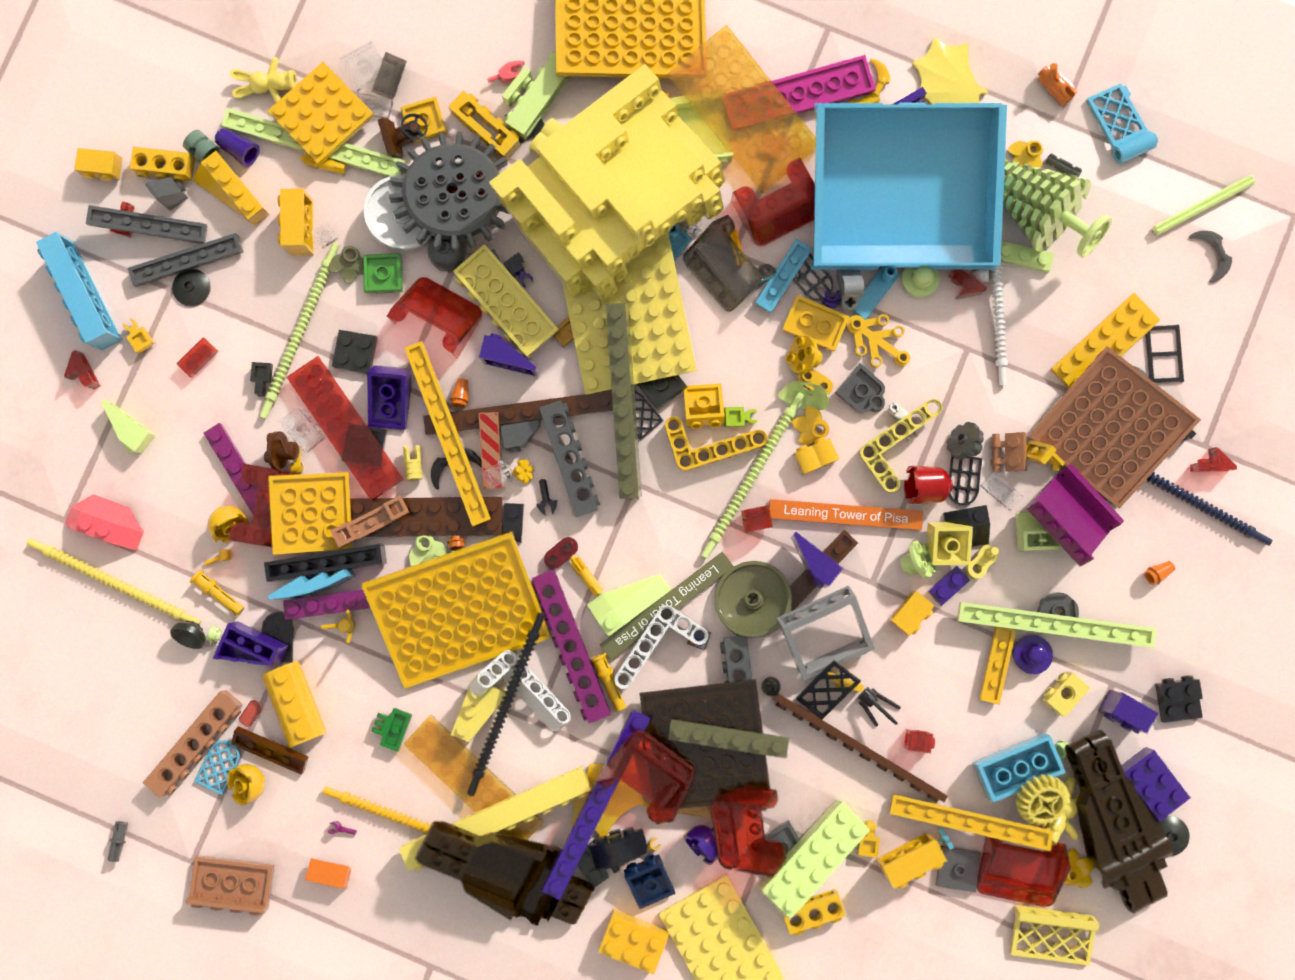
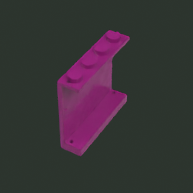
M1072 464L1060 470L1026 508L1080 567L1094 559L1092 553L1108 533L1124 522L1119 514Z

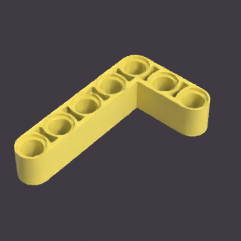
M928 400L861 447L860 457L885 491H897L900 487V481L881 454L939 415L942 411V404L939 400ZM929 403L937 405L938 410L936 413L928 411L927 406ZM913 414L921 416L922 421L920 424L912 422L911 417ZM897 425L905 427L906 432L904 435L899 436L896 434L895 428ZM887 436L890 443L887 447L880 445V437ZM871 447L874 454L871 458L864 456V448ZM879 462L885 466V470L881 474L876 473L874 470L875 464ZM889 478L894 479L896 482V486L893 489H888L885 485L886 480Z

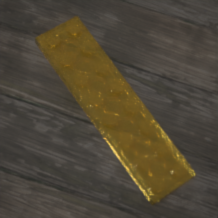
M429 715L404 742V745L474 812L516 795L487 767L484 770V778L480 779L475 795L469 796L467 791L473 778L472 772L474 768H477L476 763H479L478 758L456 737L451 736V732L433 715ZM536 814L534 815L535 818L531 821L524 823L522 820L516 823V827L508 831L504 828L499 830L498 833L528 840L543 824L544 820Z

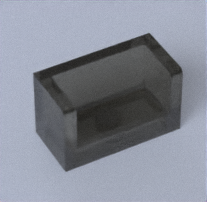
M385 51L371 91L393 100L407 61Z

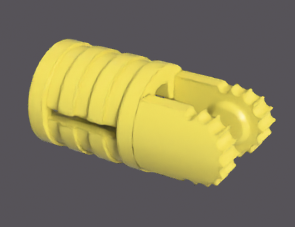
M420 445L414 446L415 459L410 460L408 446H403L406 481L423 479Z

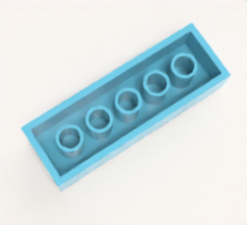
M57 231L36 241L39 248L37 252L47 264L45 268L55 280L54 286L64 298L62 302L66 309L70 311L72 315L70 316L71 321L78 327L80 331L79 337L82 342L100 350L120 342L122 338L75 243Z

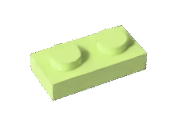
M524 67L503 93V102L509 107L517 102L521 96L520 93L524 88L527 89L532 81L529 69Z

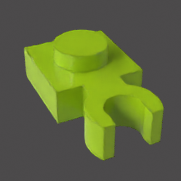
M725 407L724 427L745 426V421L749 424L757 423V420L750 418V414L756 413L757 410L750 409L744 412V407Z

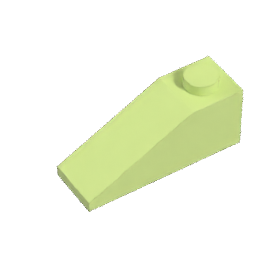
M103 399L101 403L118 439L125 444L123 447L131 453H143L156 435L115 404Z

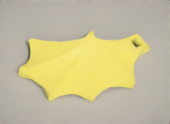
M934 38L926 55L913 61V67L918 71L921 78V87L927 92L924 100L928 101L930 105L934 103H979V96L987 94L988 90L979 86L972 75L969 67V45L967 43L959 46H948L939 39Z

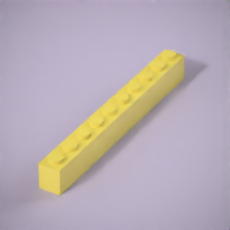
M582 765L450 824L479 836L491 832L498 833L499 830L504 828L508 831L516 827L517 822L523 820L526 823L534 819V815L540 812L542 815L553 810L552 807L558 804L560 807L571 802L570 799L576 796L578 799L587 796L592 786ZM426 834L403 844L399 848L408 871L413 868L415 871H418L425 867L415 860V855Z

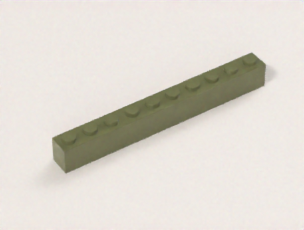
M627 303L606 304L619 498H639L642 496L629 305Z

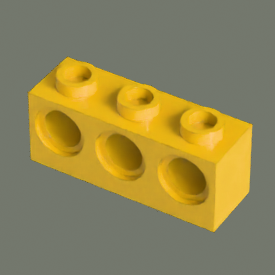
M133 146L130 169L136 173V176L142 178L155 176L157 179L171 177L175 181L185 182V180L192 181L196 159L186 152ZM147 160L146 164L144 166H141L142 163ZM162 163H165V166L163 168H160V165ZM184 165L183 169L178 171L179 167Z
M833 889L810 897L794 915L800 917L798 923L792 924L789 918L784 915L783 917L789 934L797 936L803 934L806 929H819L824 926V923L830 921L831 923L839 922L846 914L838 891ZM835 903L837 908L834 911H828L829 904ZM811 910H818L816 917H809Z

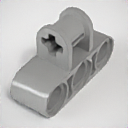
M837 270V282L840 288L839 297L842 306L846 310H854L859 304V297L864 295V281L859 270Z

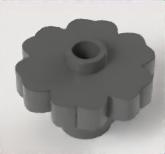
M966 422L963 426L958 425L952 430L951 437L947 440V450L951 452L950 454L954 458L964 460L967 456H977L983 448L984 433L973 422Z

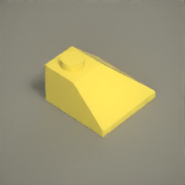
M928 522L927 545L931 564L970 565L973 527L949 522Z

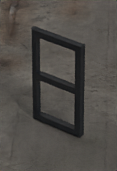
M1179 324L1154 326L1145 334L1149 379L1154 383L1184 382ZM1175 329L1177 351L1152 352L1150 331ZM1178 355L1179 377L1154 379L1152 357Z

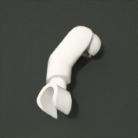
M896 402L888 406V412L899 420L909 414ZM917 430L913 432L916 437L919 436V432ZM909 435L906 437L908 441L913 440Z

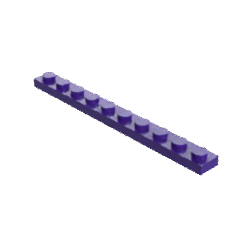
M634 709L631 710L541 889L542 892L559 900L561 899L650 720L649 717Z

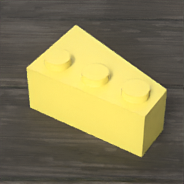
M493 685L483 695L476 696L469 688L451 736L470 742L501 705L500 702L504 701L502 697L506 696L504 692L507 690Z

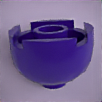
M706 825L694 826L684 835L688 846L697 856H704L705 859L703 861L706 864L712 865L720 856L722 842L719 837L721 834L715 827L709 828Z

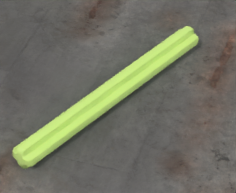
M1249 175L1153 226L1154 233L1160 235L1255 184L1253 176Z

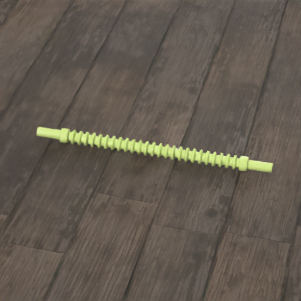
M334 242L326 259H323L321 263L322 268H319L320 273H317L318 278H315L316 283H313L312 293H309L308 302L304 303L306 305L305 308H302L304 312L300 313L302 317L298 318L300 321L296 323L298 326L294 327L295 332H292L293 337H290L291 342H288L287 352L283 353L285 357L281 358L283 361L279 363L281 366L277 367L278 372H275L276 377H273L272 387H269L270 391L265 395L266 401L259 415L262 418L267 419L273 402L277 401V393H280L279 388H282L281 383H284L283 378H286L285 373H288L287 369L291 368L289 366L290 363H293L291 359L295 358L293 354L297 353L295 350L299 348L298 343H301L302 333H305V328L307 329L306 324L310 323L308 319L312 318L310 314L314 313L312 309L316 308L314 306L318 303L316 300L320 299L319 294H322L321 289H324L323 284H326L325 279H328L327 274H330L329 265L331 259L336 255L340 246Z
M798 392L789 408H786L783 412L785 415L781 416L782 420H779V425L775 426L774 434H770L771 439H767L768 444H765V448H762L763 452L759 453L760 457L756 458L757 462L753 463L754 467H751V472H748L749 476H745L746 481H742L743 486H739L741 489L737 490L738 494L734 495L735 499L731 500L732 504H729V509L725 510L724 518H720L721 523H717L718 528H714L715 532L711 533L710 541L701 554L704 558L708 559L716 544L722 540L721 536L725 535L724 530H728L727 525H730V520L733 521L732 517L736 516L735 512L739 511L738 507L742 506L740 503L744 502L743 498L747 497L746 493L750 492L749 488H753L752 483H755V478L758 479L757 475L761 474L760 470L764 469L763 465L767 464L765 461L769 460L768 456L772 455L771 451L775 450L774 446H778L777 441H780L779 438L783 437L782 433L786 432L785 428L789 427L788 423L792 422L791 418L795 417V411L805 396L802 393Z

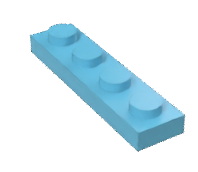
M796 239L755 304L771 314L811 253L812 248Z

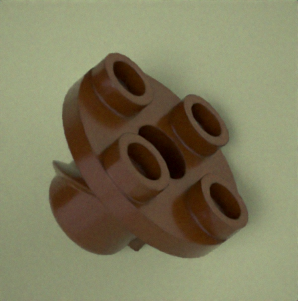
M281 431L267 434V451L264 453V461L269 463L274 470L283 469L288 460H296L299 457L300 448L297 442H288L286 435Z

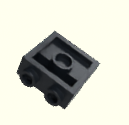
M1193 675L1181 676V680L1174 681V678L1162 679L1161 683H1155L1161 722L1167 723L1203 718L1200 699H1203L1200 679H1195Z

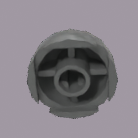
M434 237L428 246V257L432 265L440 271L453 272L465 261L466 248L463 242L458 240V252L453 253L450 245L451 240H442V245L438 252L433 247Z

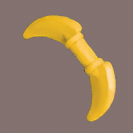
M873 58L870 59L878 74V81L875 86L876 91L871 92V94L862 99L849 100L848 103L880 102V93L883 87L890 83L889 71L882 62Z

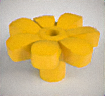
M527 459L518 460V466L514 467L513 475L517 476L518 481H522L523 484L528 483L529 480L533 479V474L530 472L534 471V467L529 465Z

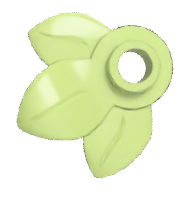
M418 536L415 543L416 546L410 551L409 561L411 566L445 555L447 550L443 543L435 541L432 536ZM424 540L429 542L427 547H424L422 544Z

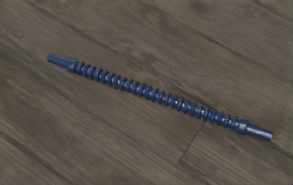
M1155 472L1147 478V482L1152 481V485L1157 484L1156 486H1161L1162 490L1166 489L1167 493L1171 492L1172 496L1176 495V498L1181 497V501L1186 500L1187 504L1195 505L1196 509L1200 508L1201 512L1205 511V514L1210 513V517L1215 516L1216 520L1220 519V522H1224L1225 525L1229 524L1230 528L1234 527V530H1239L1240 533L1244 532L1246 537H1253L1267 546L1271 545L1273 540L1256 531V528L1252 525L1248 526L1242 520L1238 521L1237 517L1233 518V515H1228V512L1223 513L1222 509L1218 510L1217 506L1213 507V504H1209L1208 501L1204 502V499H1199V496L1194 497L1193 493L1189 494L1188 490L1184 491V488H1179V485L1174 486V482L1169 483V480L1165 481L1164 477L1160 478V475H1155Z

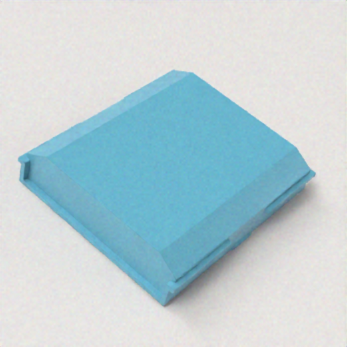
M814 103V112H816L814 258L813 262H811V270H877L879 266H893L894 268L928 266L932 270L995 269V266L1001 265L1007 104L934 103L933 105H926L925 103H898V105H883L882 103Z

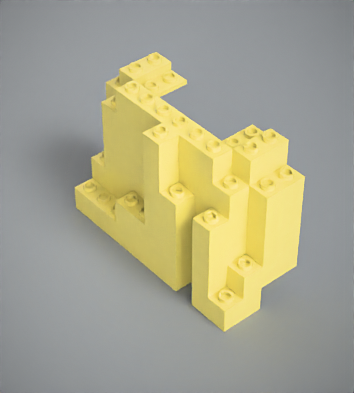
M646 64L537 145L536 148L540 157L528 167L519 159L489 182L499 202L513 217L522 236L573 297L580 295L590 286L602 302L613 297L615 292L618 291L615 283L622 281L628 274L625 263L629 259L635 258L646 246H651L659 236L668 233L672 226L682 222L684 219L687 225L691 226L693 223L699 222L702 216L710 220L713 217H717L724 209L719 189L725 182L721 162L678 116L676 105L662 91L658 77Z

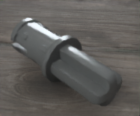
M115 821L112 839L109 840L111 842L108 854L110 862H119L123 844L126 843L124 839L128 822Z

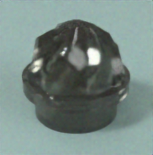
M767 677L762 682L761 688L766 695L776 696L780 692L781 684L775 677Z

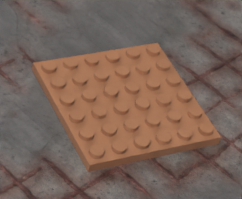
M1105 346L1033 428L1028 437L1033 441L1052 445L1056 449L1055 453L1065 462V466L1072 464L1095 490L1120 509L1201 419L1115 351Z

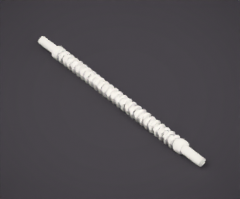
M997 265L995 269H990L993 271L991 273V276H993L991 279L993 284L991 286L994 287L991 291L994 292L992 303L995 306L992 308L995 309L993 311V314H995L993 319L996 320L993 324L996 325L994 328L996 330V333H994L996 338L994 340L997 341V344H995L997 346V349H995L997 355L995 357L998 360L995 362L998 367L999 386L1007 385L1006 366L1008 365V360L1005 359L1007 356L1005 354V351H1007L1005 346L1007 344L1004 343V340H1006L1004 338V335H1006L1004 329L1006 327L1003 324L1006 322L1003 321L1005 318L1003 313L1005 311L1002 308L1005 306L1002 305L1004 294L1001 293L1004 289L1001 288L1003 286V283H1001L1003 278L1000 277L1003 273L1000 272L1002 267Z

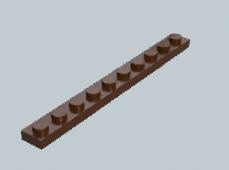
M605 391L588 395H575L450 413L457 431L480 428L479 413L499 412V426L543 420L539 407L562 400L563 404L567 403L570 412L567 417L613 411L612 391ZM430 415L423 416L425 435L437 434Z
M776 692L773 699L776 701L775 705L784 711L787 708L793 711L792 716L800 721L803 719L808 720L810 727L817 731L820 728L827 732L825 736L835 742L837 738L843 741L842 746L848 750L853 751L856 749L861 752L859 756L868 762L871 759L876 761V766L885 772L888 769L894 772L893 777L901 782H904V780L909 781L911 788L918 792L924 790L928 793L926 797L936 803L938 800L945 803L948 796Z

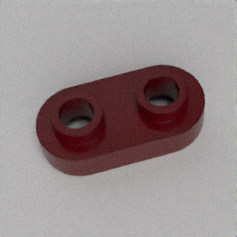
M566 537L558 542L545 554L544 562L546 566L552 569L562 566L570 557L577 553V541L571 537ZM567 543L572 545L571 550L565 549ZM553 555L557 557L555 563L550 561V557Z

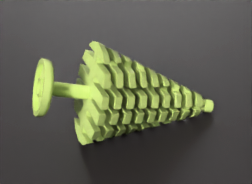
M1005 159L1003 205L1012 214L1015 223H1018L1021 231L1026 230L1025 236L1032 243L1037 252L1043 251L1042 245L1048 248L1053 244V236L1058 239L1063 234V228L1067 229L1070 227L1083 236L1077 247V254L1082 258L1088 256L1102 241L1112 223V218L1108 215L1101 216L1091 226L1075 217L1082 208V198L1086 200L1090 192L1092 183L1090 179L1080 177L1079 181L1076 175L1070 174L1071 177H1068L1066 173H1055V171L1043 170L1037 166L1031 167L1028 164H1023L1020 167L1019 162L1013 161L1011 163Z

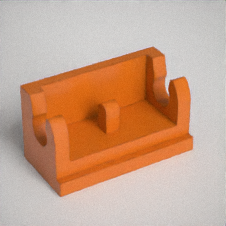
M311 858L305 880L344 889L348 886L351 868L350 866Z

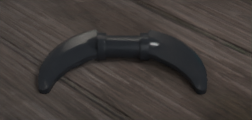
M464 448L468 460L482 468L481 458L474 451ZM446 457L436 458L431 468V481L436 489H439V478L443 469L449 465Z

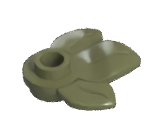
M346 246L342 249L341 254L335 255L331 259L329 270L330 272H340L343 280L350 284L356 279L358 273L363 274V258L360 257L357 248ZM352 253L354 257L349 259L346 254Z

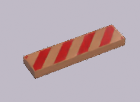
M499 412L479 413L483 490L503 489Z

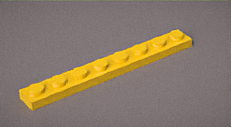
M893 794L890 809L891 815L1051 851L1052 830Z

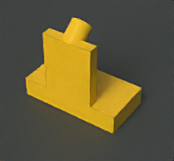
M1032 440L1027 442V461L1043 465L1048 462L1052 464L1051 470L1059 471L1060 465L1063 466L1065 464L1055 453L1056 449L1052 445Z

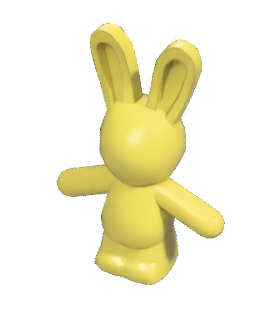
M276 57L271 59L267 74L261 71L249 73L233 69L230 72L231 77L239 81H247L249 85L235 88L232 91V95L235 98H243L252 93L264 94L269 90L275 103H277L281 99L278 91H290L298 84L297 75L294 70L276 72L279 63Z
M1072 776L1066 778L1064 782L1069 791V800L1071 801L1067 804L1069 809L1064 810L1065 816L1061 815L1059 821L1054 820L1052 825L1047 823L1045 827H1041L1053 831L1051 844L1053 846L1057 844L1064 829L1073 840L1079 838L1078 833L1069 822L1077 814L1076 801L1078 795L1074 799L1072 798L1076 786V781Z

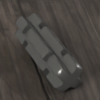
M1050 153L1046 158V164L1054 165V168L1066 174L1070 173L1079 177L1082 172L1080 167H1074L1072 163L1061 157L1058 159L1057 155Z

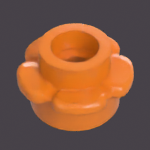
M452 536L447 541V544H449L450 550L457 551L465 548L466 540L462 539V536Z

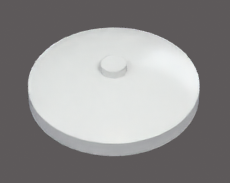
M394 175L380 180L370 189L364 202V220L370 234L382 245L399 251L417 249L433 238V236L428 235L422 245L418 244L416 238L421 229L415 227L406 234L402 226L411 220L410 216L407 215L396 220L393 211L404 207L405 204L404 202H390L389 194L402 193V188L391 186L390 177L404 179L405 175ZM422 198L421 201L425 202L427 198Z

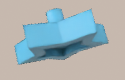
M940 828L937 831L941 836V839L938 840L939 843L944 842L950 850L953 849L954 846L950 838L946 835L943 828Z

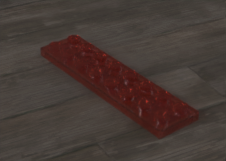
M319 356L286 377L371 501H374L404 480Z

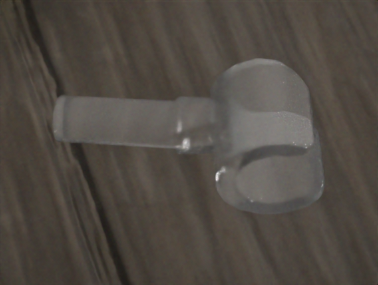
M679 224L678 227L692 234L693 241H702L703 232L701 229H692Z

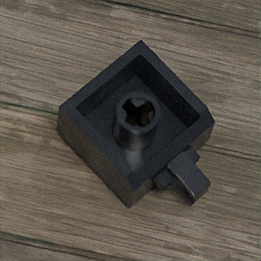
M633 827L623 829L622 831L620 829L612 830L609 832V836L598 837L595 839V843L589 845L596 869L623 866L646 854L648 848L643 829H634Z

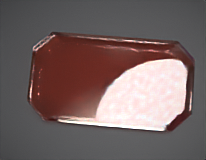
M256 700L250 701L240 715L239 722L246 727L251 726L263 710L262 704Z

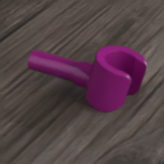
M339 821L329 823L335 825L336 830H327L330 834L345 832L356 835L357 830L345 828Z

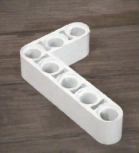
M661 606L617 671L615 684L621 689L628 688L632 684L668 627L697 645H702L707 641V631L672 606ZM665 608L672 611V616L669 619H664L661 616V611ZM681 619L688 621V627L684 630L677 627V623ZM653 625L661 627L659 635H653L650 632V628ZM695 631H703L704 638L702 640H695L693 637ZM641 642H649L651 645L650 649L642 651L639 647ZM637 658L640 664L638 667L633 668L629 665V660ZM626 674L629 677V681L626 684L620 683L618 681L619 675Z
M504 651L471 681L469 685L470 691L476 696H481L501 678L510 685L508 681L512 680L510 676L514 675L512 671L516 670L514 666L518 665L516 661L520 660V658L513 651ZM525 666L526 671L523 672L524 676L521 677L522 681L519 682L520 686L516 688L518 690L516 693L549 729L559 731L570 721L571 715L569 711L536 675Z

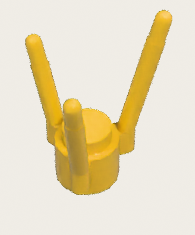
M346 610L347 618H342L338 624L321 625L320 628H338L341 632L348 633L346 639L348 644L354 635L353 630L356 627V623L353 620L354 615L349 610Z

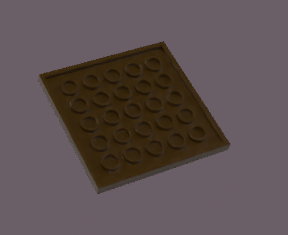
M756 679L639 693L642 714L650 718L644 730L654 811L772 799L766 755L668 740L671 719L763 733Z

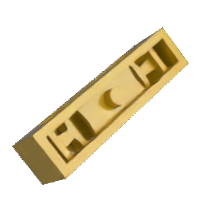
M463 90L448 106L451 114L473 134L479 136L480 140L488 147L493 144L496 149L495 153L499 157L505 156L508 160L521 146L519 142L520 137L515 131H509L505 128L506 125L500 118L497 117L495 119L491 115L492 112L485 105L483 107L479 105L477 98L470 93L468 95ZM473 110L485 124L498 134L495 137L496 142L493 140L492 135L472 118L475 115Z

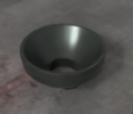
M186 620L185 622L176 623L170 630L171 637L188 648L200 649L206 641L203 628L194 621Z

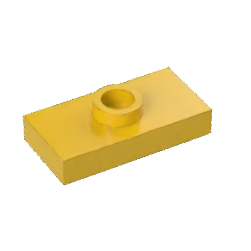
M828 672V675H836L834 673ZM829 679L836 683L835 687H841L840 679ZM843 679L844 687H850L854 683L852 680ZM858 684L853 690L862 693L864 686Z

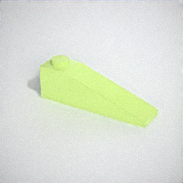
M657 575L602 593L588 603L587 606L607 635L610 636L671 591L661 575Z

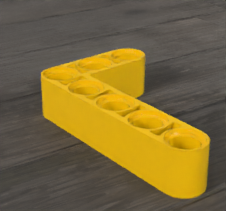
M671 416L665 422V431L676 465L679 470L684 472L759 449L767 442L766 433L759 429L691 450L682 421L676 416ZM672 421L677 422L679 428L675 431L670 430L668 424ZM754 435H761L763 442L756 444L753 441ZM678 439L683 440L685 446L681 449L674 446V442ZM737 440L743 441L745 448L742 450L737 449L735 442ZM724 446L727 453L721 456L716 452V448ZM706 452L709 459L701 461L698 458V454ZM681 458H688L691 464L688 467L681 466Z

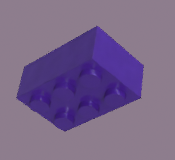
M1145 747L1121 765L1125 777L1134 782L1135 790L1159 822L1191 799L1154 749Z

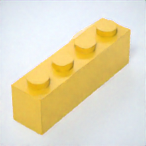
M214 151L200 163L193 179L195 183L254 226L269 215L267 210L217 151Z

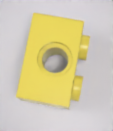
M1068 671L1061 673L1057 677V683L1044 692V698L1042 699L1046 705L1062 717H1066L1090 690V687L1073 672ZM1064 688L1068 691L1065 698L1061 696V691Z

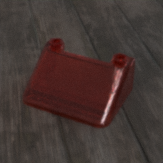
M420 277L392 306L386 316L392 323L396 324L404 320L410 312L446 332L442 340L443 347L458 359L482 318V310L476 304L427 277Z
M636 730L603 768L596 782L604 787L613 785L617 778L651 801L646 810L649 819L655 824H663L674 821L694 778V769L689 763L643 730Z
M985 837L977 882V890L981 894L1042 907H1048L1055 903L1071 870L1066 844L1057 843L1055 846L1051 845V851L1045 850V852L1004 844L1002 843L1003 840Z

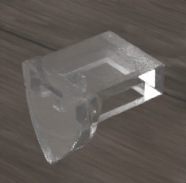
M500 460L498 464L482 471L490 489L506 481L511 482L513 480L512 467L505 460Z

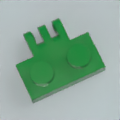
M393 708L391 716L378 712L377 717L383 719V722L375 720L374 724L381 728L372 727L371 732L383 736L380 746L398 752L413 714L398 708Z

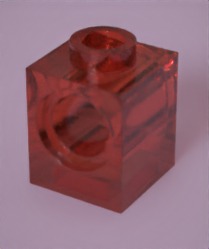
M906 728L904 748L931 754V749L935 747V737H933V734L927 731Z

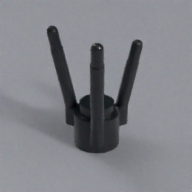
M867 687L857 697L860 700L858 704L863 707L876 727L878 723L867 705L869 707L874 705L893 724L898 725V722L877 703V700L880 698L899 710L901 706L881 695L874 688L870 689Z

